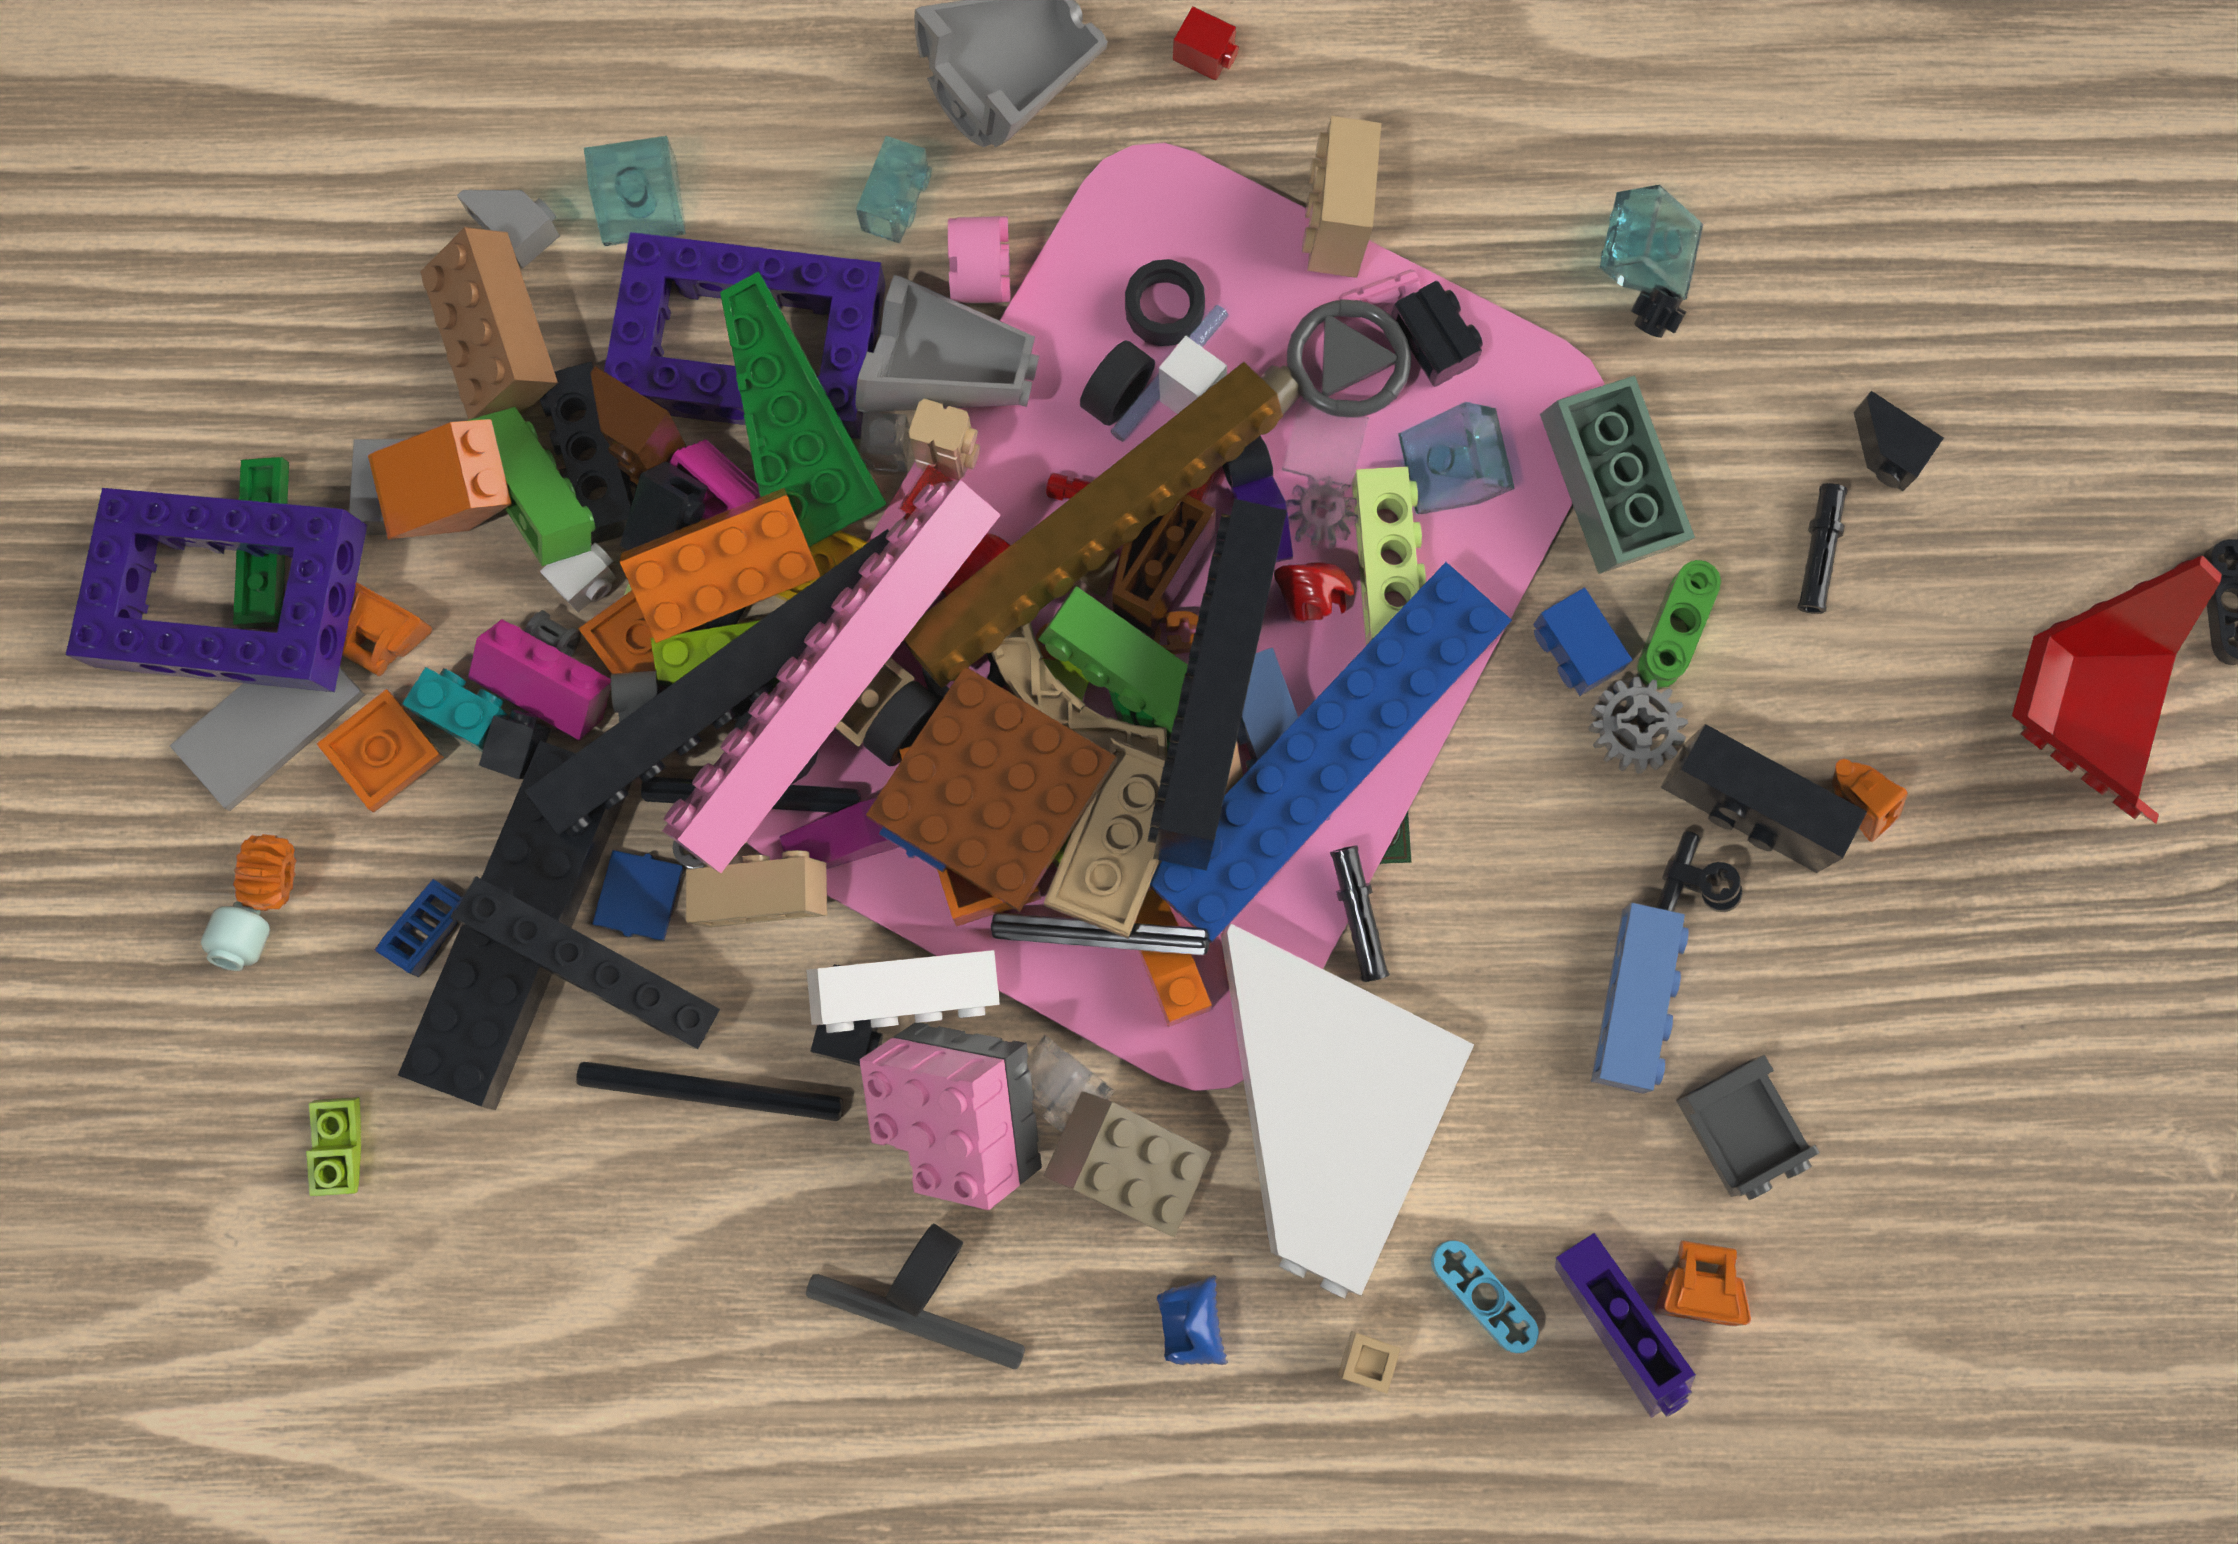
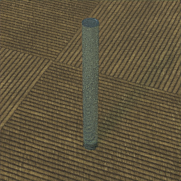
M1215 305L1189 338L1203 347L1229 316L1227 311L1221 306ZM1159 373L1111 429L1112 435L1118 440L1124 442L1160 399Z

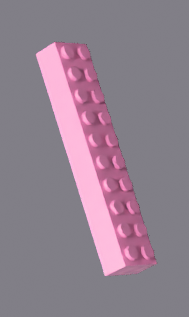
M963 481L940 482L934 486L928 484L920 491L913 501V505L917 508L907 520L901 518L886 535V539L890 542L880 555L876 552L873 553L863 563L859 570L862 577L853 589L845 588L834 600L831 608L835 612L825 624L819 622L811 629L804 639V643L808 646L798 659L791 657L777 673L776 678L780 681L770 694L763 692L752 704L748 711L752 715L750 720L742 730L736 727L725 738L720 747L724 751L714 765L707 763L698 772L692 782L696 787L686 801L679 799L669 809L664 817L667 825L662 831L700 861L720 873L723 872L1000 517V514Z

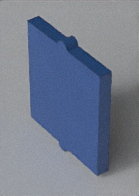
M612 850L592 924L621 931L627 938H631L634 934L665 941L684 866L655 860L648 853L642 857Z

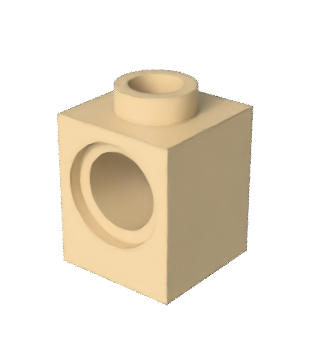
M1351 1331L1337 1376L1387 1394L1401 1348Z

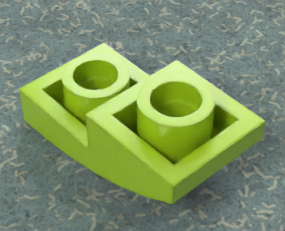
M360 1097L314 1100L309 1103L312 1148L306 1151L309 1196L355 1194L358 1192L361 1161Z

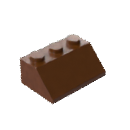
M595 366L590 374L600 429L610 445L607 450L619 460L617 466L628 474L626 480L637 489L641 473L664 461L669 463L673 454L678 449L681 450L687 446L667 410Z

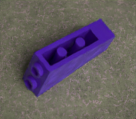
M1595 1233L1557 1256L1555 1262L1556 1271L1649 1416L1652 1418L1662 1411L1665 1417H1669L1683 1408L1689 1402L1687 1397L1692 1394L1691 1387L1696 1374Z

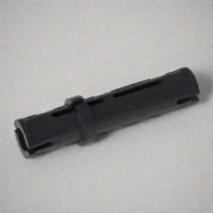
M1826 483L1819 487L1815 519L1809 522L1808 531L1812 536L1800 601L1797 606L1798 610L1811 614H1823L1826 612V602L1833 572L1837 541L1839 537L1843 536L1845 528L1841 523L1848 489L1839 484Z
M1358 845L1333 850L1330 852V855L1333 859L1340 890L1336 891L1338 901H1343L1362 975L1361 980L1363 982H1370L1388 977L1390 974L1389 970H1387L1369 894L1373 893L1370 883L1365 881L1358 853Z

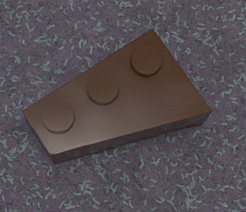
M1184 495L1176 502L1170 512L1155 518L1142 529L1136 539L1123 544L1112 592L1114 613L1135 628L1151 636L1153 635L1215 535V508L1191 496Z

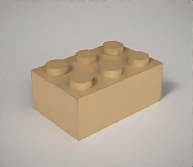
M1331 116L1327 133L1319 132L1316 154L1311 162L1308 181L1309 184H1313V193L1309 192L1305 211V218H1309V227L1305 228L1302 243V253H1309L1307 271L1357 278L1373 229L1382 123Z

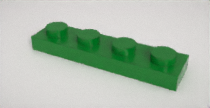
M283 457L241 460L239 500L288 504L289 462ZM236 550L233 625L241 629L279 626L284 598L285 555L264 553V558L255 557L246 551Z

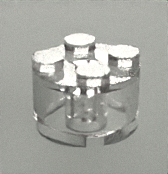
M1045 1034L1028 1055L1027 1064L1028 1070L1031 1073L1034 1098L1032 1105L1038 1110L1044 1106L1047 1110L1043 1113L1042 1117L1062 1133L1082 1091L1109 1100L1115 1093V1090L1108 1086L1106 1082L1069 1052L1061 1049L1055 1041Z

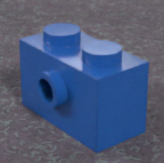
M1585 587L1541 612L1533 624L1536 628L1534 635L1538 644L1545 652L1548 653L1550 651L1559 664L1557 670L1562 681L1568 688H1575L1579 696L1621 673L1632 661V658Z

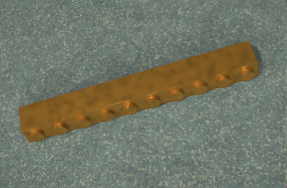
M1245 362L1241 363L922 615L903 640L911 654L941 688L950 681H955L962 670L966 667L969 668L984 654L995 651L1003 643L1004 639L1018 627L1030 623L1035 619L1039 611L1052 600L1068 593L1077 580L1090 570H1095L1102 566L1108 556L1121 545L1136 539L1142 529L1155 518L1170 512L1176 502L1189 491L1205 484L1210 475L1223 464L1239 457L1248 444L1260 435L1269 433L1283 417L1278 394Z

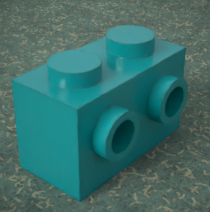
M425 667L402 705L421 719L483 752L493 716L508 715L500 708L503 701L481 688L477 695L463 688L467 681L445 668L438 674Z

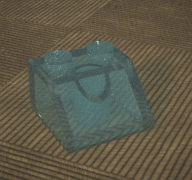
M667 136L584 148L588 187L604 246L628 243L630 232L668 237L686 234L677 160Z
M1660 184L1617 192L1613 210L1610 214L1609 228L1604 249L1601 253L1599 268L1622 287L1638 291L1644 289L1651 293L1654 285H1661L1678 293L1683 300H1687L1703 223Z
M1464 402L1398 434L1405 467H1408L1409 481H1416L1418 503L1417 507H1415L1416 514H1427L1481 504L1515 489L1496 408Z

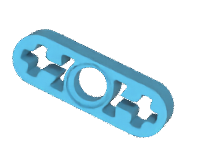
M1446 1241L1439 1244L1431 1256V1266L1436 1276L1501 1348L1513 1353H1524L1532 1349L1539 1335L1538 1326L1533 1317L1466 1244L1459 1241ZM1446 1250L1451 1254L1459 1251L1464 1257L1459 1263L1468 1274H1472L1475 1267L1480 1272V1275L1473 1277L1465 1284L1462 1291L1457 1287V1283L1464 1281L1463 1277L1455 1270H1450L1446 1273L1442 1268L1446 1263V1259L1443 1256ZM1480 1283L1490 1284L1497 1293L1496 1303L1489 1310L1478 1309L1472 1301V1291ZM1506 1303L1512 1307L1511 1310L1504 1313L1510 1321L1517 1324L1523 1321L1526 1325L1522 1331L1526 1339L1522 1343L1518 1340L1507 1341L1505 1337L1510 1331L1501 1320L1497 1319L1494 1326L1488 1321L1489 1318L1498 1315L1504 1309Z

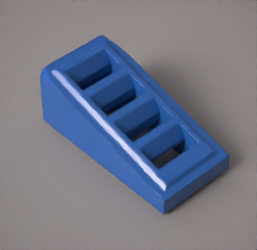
M432 879L385 934L374 950L409 974L420 977L456 926L457 922L449 917L461 897ZM435 896L452 907L447 914L430 904ZM424 912L440 921L436 928L420 919ZM413 927L428 935L424 942L409 934ZM403 941L416 949L411 957L398 949Z

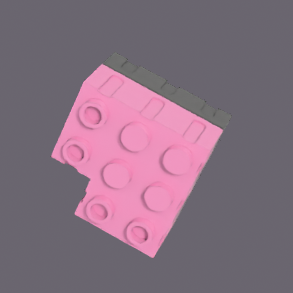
M913 1023L895 1035L894 1038L889 1039L859 1059L871 1142L883 1146L888 1144L895 1146L896 1149L908 1151L910 1166H912L913 1170L912 1182L914 1193L990 1210L1042 1168L1041 1155L1038 1153L1037 1146L1039 1139L1036 1114L1033 1112L1032 1105L1034 1098L1031 1073L1028 1070L1027 1059L1029 1058L1027 1043L1014 1040L1008 1042L998 1037L977 1033L972 1035L966 1034L965 1031L940 1026L935 1028L925 1023Z

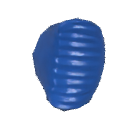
M1215 1275L1209 1276L1205 1280H1199L1196 1283H1190L1187 1286L1172 1287L1157 1296L1162 1315L1165 1338L1164 1357L1166 1361L1179 1365H1193L1196 1363L1201 1365L1205 1363L1208 1365L1212 1363L1226 1365L1228 1363L1226 1360L1227 1355L1223 1352L1224 1346L1222 1345L1219 1318L1217 1316V1291L1215 1290L1217 1286L1215 1280L1217 1278Z

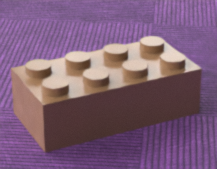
M464 227L420 271L423 286L427 291L435 323L439 328L446 349L447 359L451 365L459 389V396L464 405L468 420L516 407L520 415H522L552 389L558 381L508 232Z

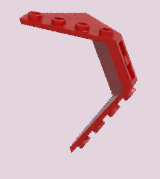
M2203 555L2193 560L2181 562L2174 569L2151 580L2140 582L2132 589L2108 601L2096 603L2089 610L2066 621L2057 622L2049 629L2033 636L2012 712V717L2025 727L2020 735L2040 750H2043L2048 744L2054 749V752L2050 755L2051 758L2071 773L2078 767L2085 773L2081 777L2082 781L2102 796L2107 791L2116 796L2112 803L2133 819L2142 815L2157 824L2159 814L2139 798L2176 654L2220 584L2222 576Z

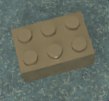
M1081 1091L1043 1176L1175 1238L1212 1152L1112 1101Z

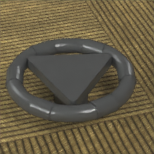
M1340 299L1313 309L1301 319L1291 334L1288 343L1287 367L1291 371V377L1299 385V395L1314 408L1336 417L1358 418L1380 411L1398 397L1409 377L1411 352L1408 339L1399 323L1386 311L1362 300ZM1334 317H1362L1375 323L1385 333L1395 354ZM1324 322L1321 393L1314 387L1303 368L1302 354L1304 345L1315 328ZM1395 364L1394 372L1382 388V391L1373 397L1362 401L1329 398V396Z

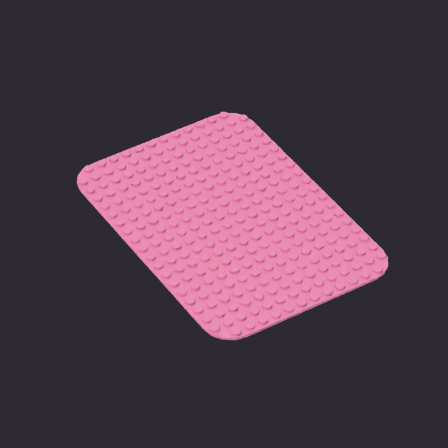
M1167 143L1132 145L1104 158L1082 182L999 320L1035 336L1031 354L1039 355V361L1034 381L1025 379L1032 382L1027 407L1011 405L958 408L968 411L971 428L978 430L976 444L980 445V452L974 469L967 468L965 476L960 480L1000 514V517L986 534L997 535L1012 545L1069 500V498L1064 497L1063 501L1047 496L1046 487L1052 473L1066 475L1070 481L1078 478L1092 482L1177 415V413L1160 402L1159 367L1177 345L1158 346L1145 342L1132 331L1126 320L1125 291L1129 279L1141 266L1154 260L1170 259L1184 263L1196 272L1204 286L1205 310L1200 327L1190 339L1227 365V374L1245 362L1260 377L1271 365L1279 368L1283 365L1287 366V347L1291 334L1301 319L1313 309L1325 303L1339 300V296L1355 289L1359 292L1361 291L1360 287L1390 276L1396 279L1398 278L1397 274L1411 269L1418 275L1421 285L1420 289L1434 281H1439L1444 291L1451 290L1456 295L1461 307L1459 315L1466 326L1470 324L1475 326L1482 338L1483 346L1481 347L1482 352L1479 360L1474 367L1433 387L1411 352V368L1407 383L1398 397L1380 411L1358 418L1336 417L1314 408L1300 396L1278 421L1277 425L1269 433L1261 435L1271 457L1273 477L1286 501L1293 559L1276 562L1274 572L1283 565H1304L1313 562L1334 564L1344 570L1354 588V595L1348 596L1346 594L1348 608L1343 614H1341L1339 605L1332 603V613L1329 616H1323L1322 620H1305V623L1293 622L1289 617L1286 602L1273 572L1256 653L1270 648L1274 649L1299 717L1365 648L1366 641L1352 495V481L1357 469L1408 467L1409 481H1416L1418 503L1417 507H1412L1413 522H1420L1422 544L1421 548H1416L1417 564H1424L1426 582L1447 562L1511 618L1572 506L1570 495L1540 413L1557 400L1605 385L1592 361L1566 340L1370 240L1357 278L1307 271L1309 253H1302L1305 228L1309 227V218H1305V207L1197 152ZM1168 282L1156 283L1146 288L1140 298V309L1144 316L1151 321L1161 324L1174 323L1183 319L1190 306L1189 296L1186 291L1180 286ZM1402 295L1398 296L1399 300L1403 298ZM1397 301L1379 308L1391 315L1394 304ZM1334 317L1395 354L1385 333L1375 323L1362 317ZM1324 322L1315 328L1305 343L1302 354L1303 368L1314 387L1321 393ZM1126 340L1155 360V368L1147 385L1134 404L1117 422L1107 426L1080 407V398L1086 384L1099 364L1110 351ZM1395 364L1329 396V398L1362 401L1373 397L1382 391V388L1394 372ZM914 462L867 542H870L886 529L890 531L901 518L907 520L917 508L913 505L914 499L928 484L934 486L940 482L956 481L957 479L941 475L940 470L934 473L917 468ZM1222 466L1210 475L1205 484L1199 488L1192 489L1186 494L1216 509L1215 535L1167 612L1189 611L1199 616L1222 513L1231 515L1234 503L1232 490L1227 482ZM1382 509L1377 512L1378 517L1386 523L1398 521L1397 515L1389 509ZM1123 545L1114 551L1119 556V560L1106 596L1102 597L1084 591L1111 611H1113L1112 592ZM1386 550L1381 552L1382 559L1388 564L1397 565L1402 562L1400 555L1395 551ZM1072 587L1064 596L1052 600L1031 621L1035 640L1039 629L1045 624L1050 623L1062 603L1075 587ZM1391 591L1384 594L1386 601L1392 606L1401 607L1406 604L1405 598L1398 592ZM942 592L939 593L925 613L945 598ZM1181 622L1177 631L1165 632L1166 623H1159L1161 629L1160 645H1168L1166 641L1167 635H1180L1182 642H1190L1191 634H1194L1196 629H1189L1187 622ZM1141 631L1142 633H1144L1145 635H1147V636H1148L1149 638H1151L1152 640L1154 639V634L1151 636V635H1149V634H1147V633ZM1503 632L1230 924L1321 969L1324 968L1348 923L1343 901H1338L1336 891L1340 890L1330 852L1358 845V853L1366 883L1370 882ZM902 641L890 657L915 678L913 681L919 682L928 690L922 665L911 654L904 641ZM1190 652L1173 654L1188 664ZM984 654L969 666V669L986 679L990 674V662L988 656ZM950 681L946 686L950 688L954 681ZM1089 682L1083 698L1085 706L1108 719L1110 717L1117 719L1109 690L1106 687H1098ZM1004 683L1002 688L1008 691V688ZM833 729L819 747L817 760L808 774L790 785L854 788L859 790L861 802L878 797L899 764L896 766L886 765L866 749L863 742L858 747ZM1237 742L1244 776L1248 771L1246 761L1251 760L1246 743L1239 745ZM771 809L748 838L747 843L760 855L769 856L770 860L782 859L783 848L779 836L833 813ZM901 847L826 869L828 897L935 956L994 950L998 991L1158 1080L1191 1091L1227 1089L1244 1081L1221 934L1210 943L1207 954H1191L1212 1004L1211 1010L1168 1027L1138 950L995 939L991 931L993 915L956 927L937 869L916 856L909 858L906 855V850ZM1053 862L1038 883L1041 900L1025 904L1020 912L1015 909L1001 912L1074 918L1044 906L1045 898L1058 869ZM1171 907L1179 926L1193 927Z

